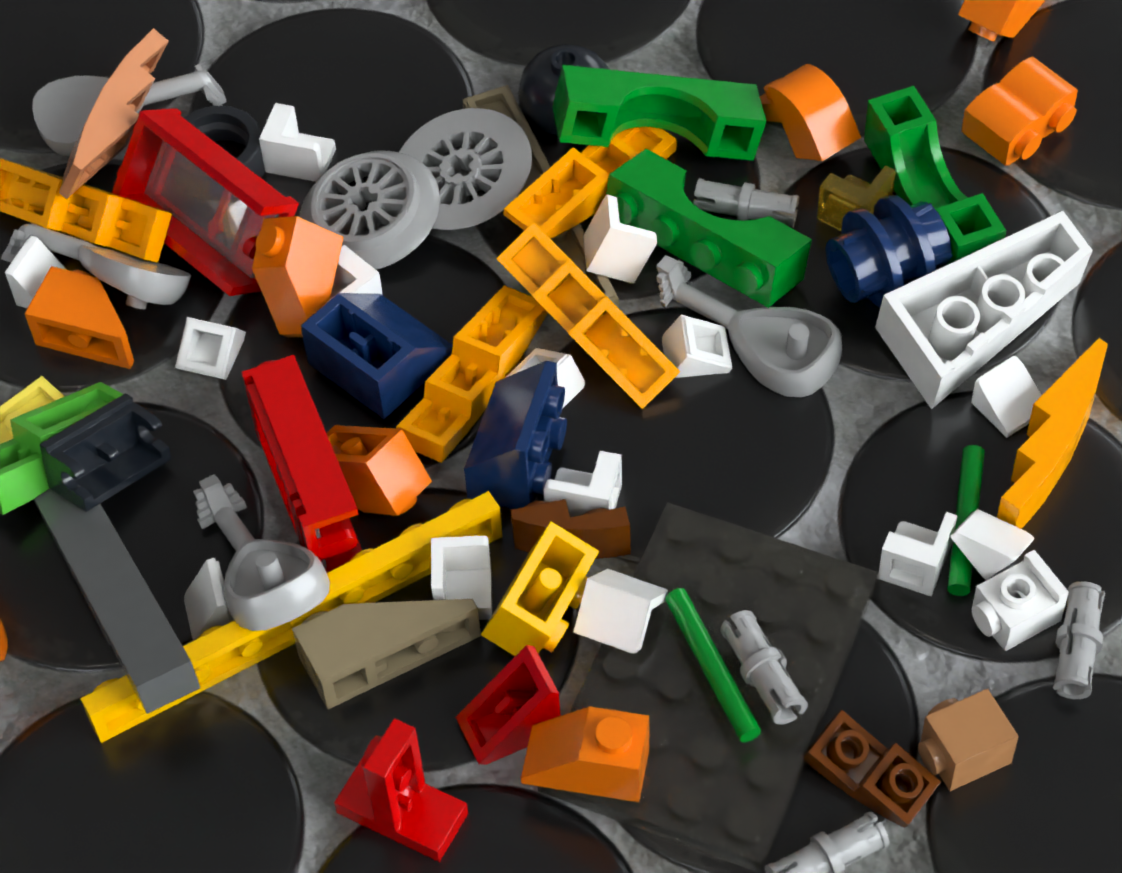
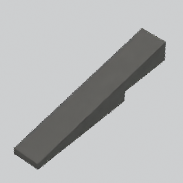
M48 489L33 499L146 714L200 689L201 687L189 656L101 504L86 512L52 489Z

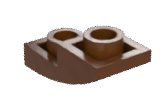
M566 499L552 502L535 501L522 508L511 510L515 549L529 553L552 521L597 549L599 553L595 559L631 555L630 522L625 507L609 510L597 508L587 511L583 515L570 517Z
M843 710L834 715L801 757L817 772L852 798L903 828L909 826L941 783L938 778L897 743L886 748Z

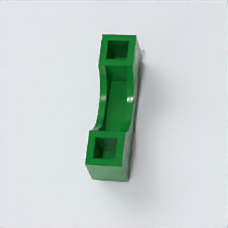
M562 65L552 105L559 142L609 147L612 139L624 130L635 127H655L685 137L694 143L705 156L754 161L767 121L756 84Z
M915 86L868 100L864 142L895 193L910 206L918 202L931 203L946 226L951 242L952 257L946 265L1004 239L1007 230L984 194L981 193L968 198L953 181L941 152L936 119Z
M643 150L609 174L606 195L617 197L620 223L655 232L657 246L765 307L769 308L804 280L811 238L771 216L740 221L724 219L704 212L695 206L684 193L686 170L650 150Z

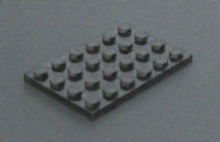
M667 503L633 578L668 590V593L678 588L686 590L757 721L761 733L749 742H740L665 601L651 610L641 650L632 654L604 643L601 644L569 712L591 706L649 715V754L640 801L633 802L538 786V792L761 873L805 764V754L814 742L876 588L879 572ZM744 610L751 611L771 646L776 647L778 650L780 649L787 660L785 669L801 696L808 703V707L803 714L798 713L794 705L790 706L797 716L796 720L787 724H776L772 720L771 713L756 688L750 686V684L747 685L740 674L742 664L727 639L720 632V627L725 620L730 622L734 630L738 629L730 618L734 613Z

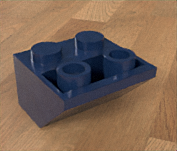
M338 293L301 325L308 364L383 419L423 385L452 354L453 345L386 297L377 293Z
M544 361L496 381L464 468L467 499H474L489 491L500 507L517 509L534 502L537 493L544 494L543 490L546 480L551 478L552 463L548 462L552 449H561L567 428V419L560 417L565 399V387L558 386L557 363Z

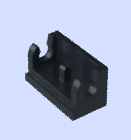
M126 393L39 444L49 488L84 511H89L171 460L170 448L160 439L153 437L149 432H154L162 427V423L153 413L133 402L131 396Z

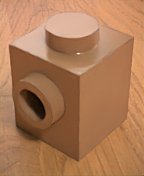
M987 688L960 701L956 698H951L933 707L928 715L925 716L918 749L927 770L933 775L939 774L949 791H952L1011 764L1019 736Z

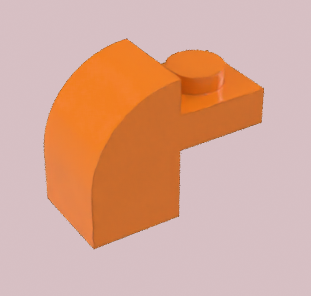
M805 64L764 87L765 94L760 96L766 120L782 123L796 158L823 161L861 138L846 99L832 79L819 68Z

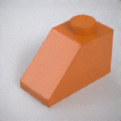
M964 0L958 15L972 21L968 29L969 31L995 42L998 34L1014 38L1046 0Z
M298 216L263 219L261 230L256 239V253L252 266L278 332L287 338L303 337L301 325L330 300L344 238Z
M51 266L25 312L35 345L131 369L134 358L126 331L100 279L81 270L70 271Z
M334 425L327 432L355 504L364 513L391 516L403 514L416 504L417 496L432 482L402 429Z
M589 706L532 725L521 774V784L639 802L649 754V715Z

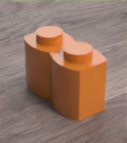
M1030 57L1015 66L1000 83L994 84L980 93L966 107L961 132L1005 166L1014 163L1019 158L1025 160L1035 153L1042 142V138L1054 131L1057 133L1062 132L1072 122L1077 111L1074 106L1078 89L1036 58Z

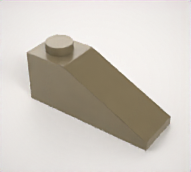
M473 599L343 604L330 611L314 613L301 625L292 628L298 656L327 709L333 708L481 636L478 607Z

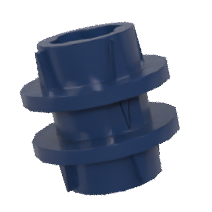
M887 195L880 198L874 205L873 214L864 208L848 211L842 219V234L829 239L825 247L831 276L846 300L856 303L869 298L879 308L885 294L936 271L937 268L946 265L952 257L951 242L946 226L932 204L918 202L910 206L898 195Z

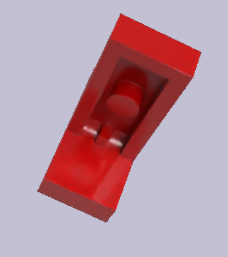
M395 718L383 737L376 735L371 740L364 756L334 802L336 813L438 862L441 861L468 815L466 802L425 784L416 728Z

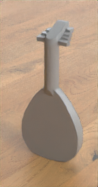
M201 64L195 65L196 72L154 82L141 108L136 112L139 113L145 105L202 91L207 101L209 100L213 106H222L227 101L220 85L209 72L202 69ZM72 76L50 82L37 91L33 98L34 120L42 139L54 152L61 156H70L85 122L109 78Z
M24 224L18 230L15 229L1 257L2 260L12 262L31 235L38 237L50 251L79 260L82 266L98 279L128 294L125 304L139 309H146L147 302L162 305L175 303L184 294L191 275L183 270L95 246L89 242L35 224Z
M665 255L657 264V282L660 283L658 287L659 291H661L659 294L661 306L666 308L673 299L721 326H725L728 329L730 341L739 358L762 385L781 395L801 398L815 393L834 374L842 357V334L828 318L796 307H759L737 311L688 285L687 281L691 278V272L687 270V267L684 266V262L681 260H675Z
M215 475L199 481L201 488L193 491L197 499L195 504L198 508L196 511L199 517L197 519L198 523L204 529L216 522L236 550L225 575L224 598L231 616L240 627L252 631L268 630L300 617L323 602L329 593L330 580L322 562L311 550L294 543L254 539L236 514L237 511L246 509L247 506L244 499L239 496V493L234 491L232 484L228 483L222 486L221 481Z

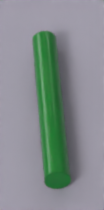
M968 445L963 448L955 530L972 512L979 509L985 450L977 445ZM952 541L947 590L953 595L965 596L970 593L973 565L954 541Z
M684 588L671 591L666 595L665 601L740 742H749L760 735L761 729Z

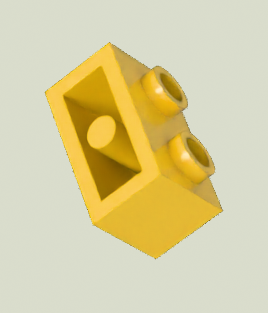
M551 521L530 550L481 636L514 656L526 645L534 646L537 653L542 648L552 653L569 625L568 622L562 619V616L568 606L576 610L580 605L588 578L586 574L599 551Z

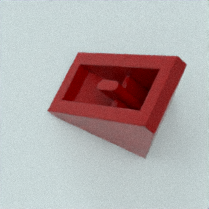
M526 645L455 717L478 764L487 765L527 748L532 725L561 716L559 692L535 647Z

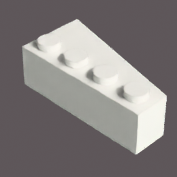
M1061 211L885 294L875 328L932 410L1074 289L1081 281L1093 250L1064 211Z

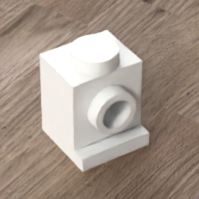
M1033 550L1025 554L1024 561L976 586L972 615L981 632L988 637L993 636L1002 649L1007 651L1059 623L1062 619L1069 592L1037 552Z

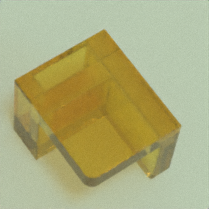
M885 166L871 184L853 175H848L845 179H842L830 173L820 185L817 219L842 230V219L848 211L864 208L873 214L874 205L880 198L893 195L895 170Z

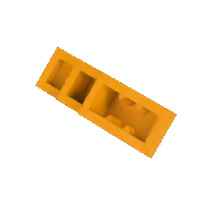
M635 127L618 133L612 139L609 147L589 145L581 153L572 148L503 209L504 216L524 231L534 222L552 239L577 226L597 212L606 195L610 173L645 149L664 159L669 158L676 152L677 139L661 128Z
M0 158V212L47 229L64 232L94 244L111 247L143 260L159 262L172 213L85 184L68 199H65L59 194L63 177Z
M534 222L496 258L642 409L680 373L679 369Z
M504 285L453 337L452 354L425 381L424 398L396 426V429L404 431L415 452L442 463L470 431L485 411L496 381L504 379L513 371L548 314L534 297Z
M1098 338L1033 404L1027 430V436L1030 438L1017 450L1011 481L1014 484L1001 497L997 514L998 519L1022 529L1046 501L1071 461L1090 416L1108 343Z

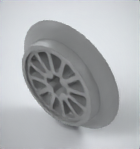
M483 108L460 109L432 119L414 132L399 151L422 162L435 177L440 192V206L432 229L457 230L472 227L502 212L523 189L530 174L532 164L530 142L519 124L505 114ZM462 146L459 150H455L456 147ZM446 152H450L449 155L442 156ZM463 169L464 171L470 173L466 176H463L462 174L457 172ZM478 190L486 192L483 196L477 195ZM471 195L473 201L466 203V197Z
M371 151L349 157L325 172L306 195L299 217L343 236L342 246H347L377 270L403 259L424 241L438 216L440 192L432 172L414 157L394 151ZM368 176L367 181L364 183L363 178ZM352 181H356V185L354 187L348 185ZM373 201L368 204V210L361 211L365 209L366 202ZM385 225V227L377 230L378 226ZM369 230V233L364 235V232Z

